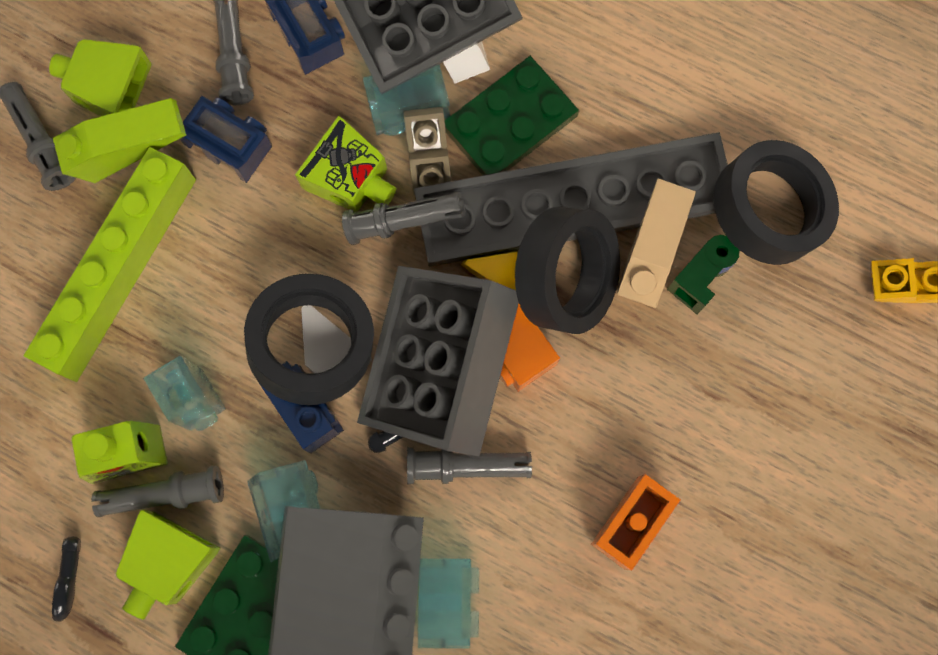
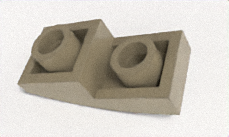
M443 107L404 111L414 195V188L451 182Z

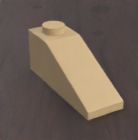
M657 178L616 289L617 295L653 308L657 307L696 191Z

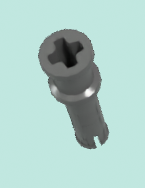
M213 0L220 56L215 63L217 72L221 74L222 88L219 89L218 93L219 98L229 105L246 104L254 98V91L248 85L247 72L250 70L251 65L247 56L243 54L238 0H227V4H224V0Z
M9 82L0 87V99L28 146L26 157L31 164L36 165L42 176L41 184L43 188L48 191H57L72 184L76 178L62 174L53 138L49 137L38 114L23 91L22 85L18 84V82Z
M460 192L390 207L388 204L378 203L375 204L374 209L354 212L352 209L344 211L342 214V225L349 244L356 245L360 243L361 239L375 236L385 239L391 237L395 231L404 228L465 217V205Z
M407 447V484H414L415 480H441L442 484H449V482H453V478L459 477L531 478L532 466H515L514 464H530L532 456L531 452L480 453V457L453 453L443 449L440 451H415L414 447Z
M217 465L208 467L205 472L185 475L183 471H179L171 475L169 480L94 491L91 502L100 501L102 503L109 501V503L94 505L92 509L95 516L99 518L105 515L172 504L175 508L184 509L189 506V503L211 500L213 503H219L224 498V484L221 471Z

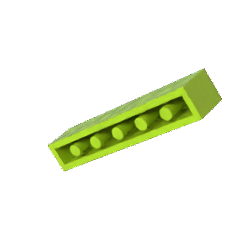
M152 147L148 148L23 355L25 358L75 382L79 380L196 181L184 163Z

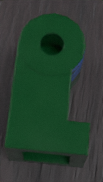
M726 235L713 236L673 280L667 290L695 314H698L715 296V293L707 288V286L715 277L723 276L732 268L739 258L740 250L732 244Z

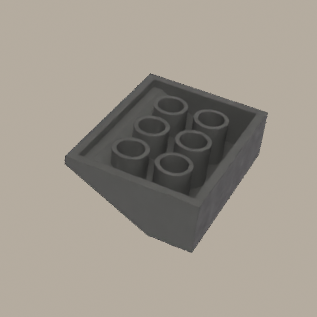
M334 0L382 95L523 19L514 0Z
M398 266L357 423L446 451L480 457L519 304L516 290L491 280Z
M285 506L268 655H412L424 518Z

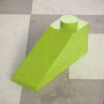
M169 98L83 121L53 138L62 174L97 183L142 159L149 147L159 150L186 136L177 102L175 99Z

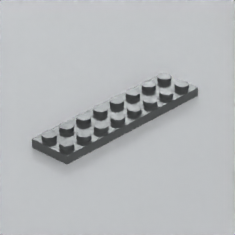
M720 132L414 188L416 201L460 192L465 205V217L421 225L428 266L432 267L518 251L531 223L542 212L553 207H570L598 211L610 221L615 232L639 228L657 178L696 191L687 219L716 214L713 199L715 184L720 173L728 165ZM575 233L567 241L577 240Z

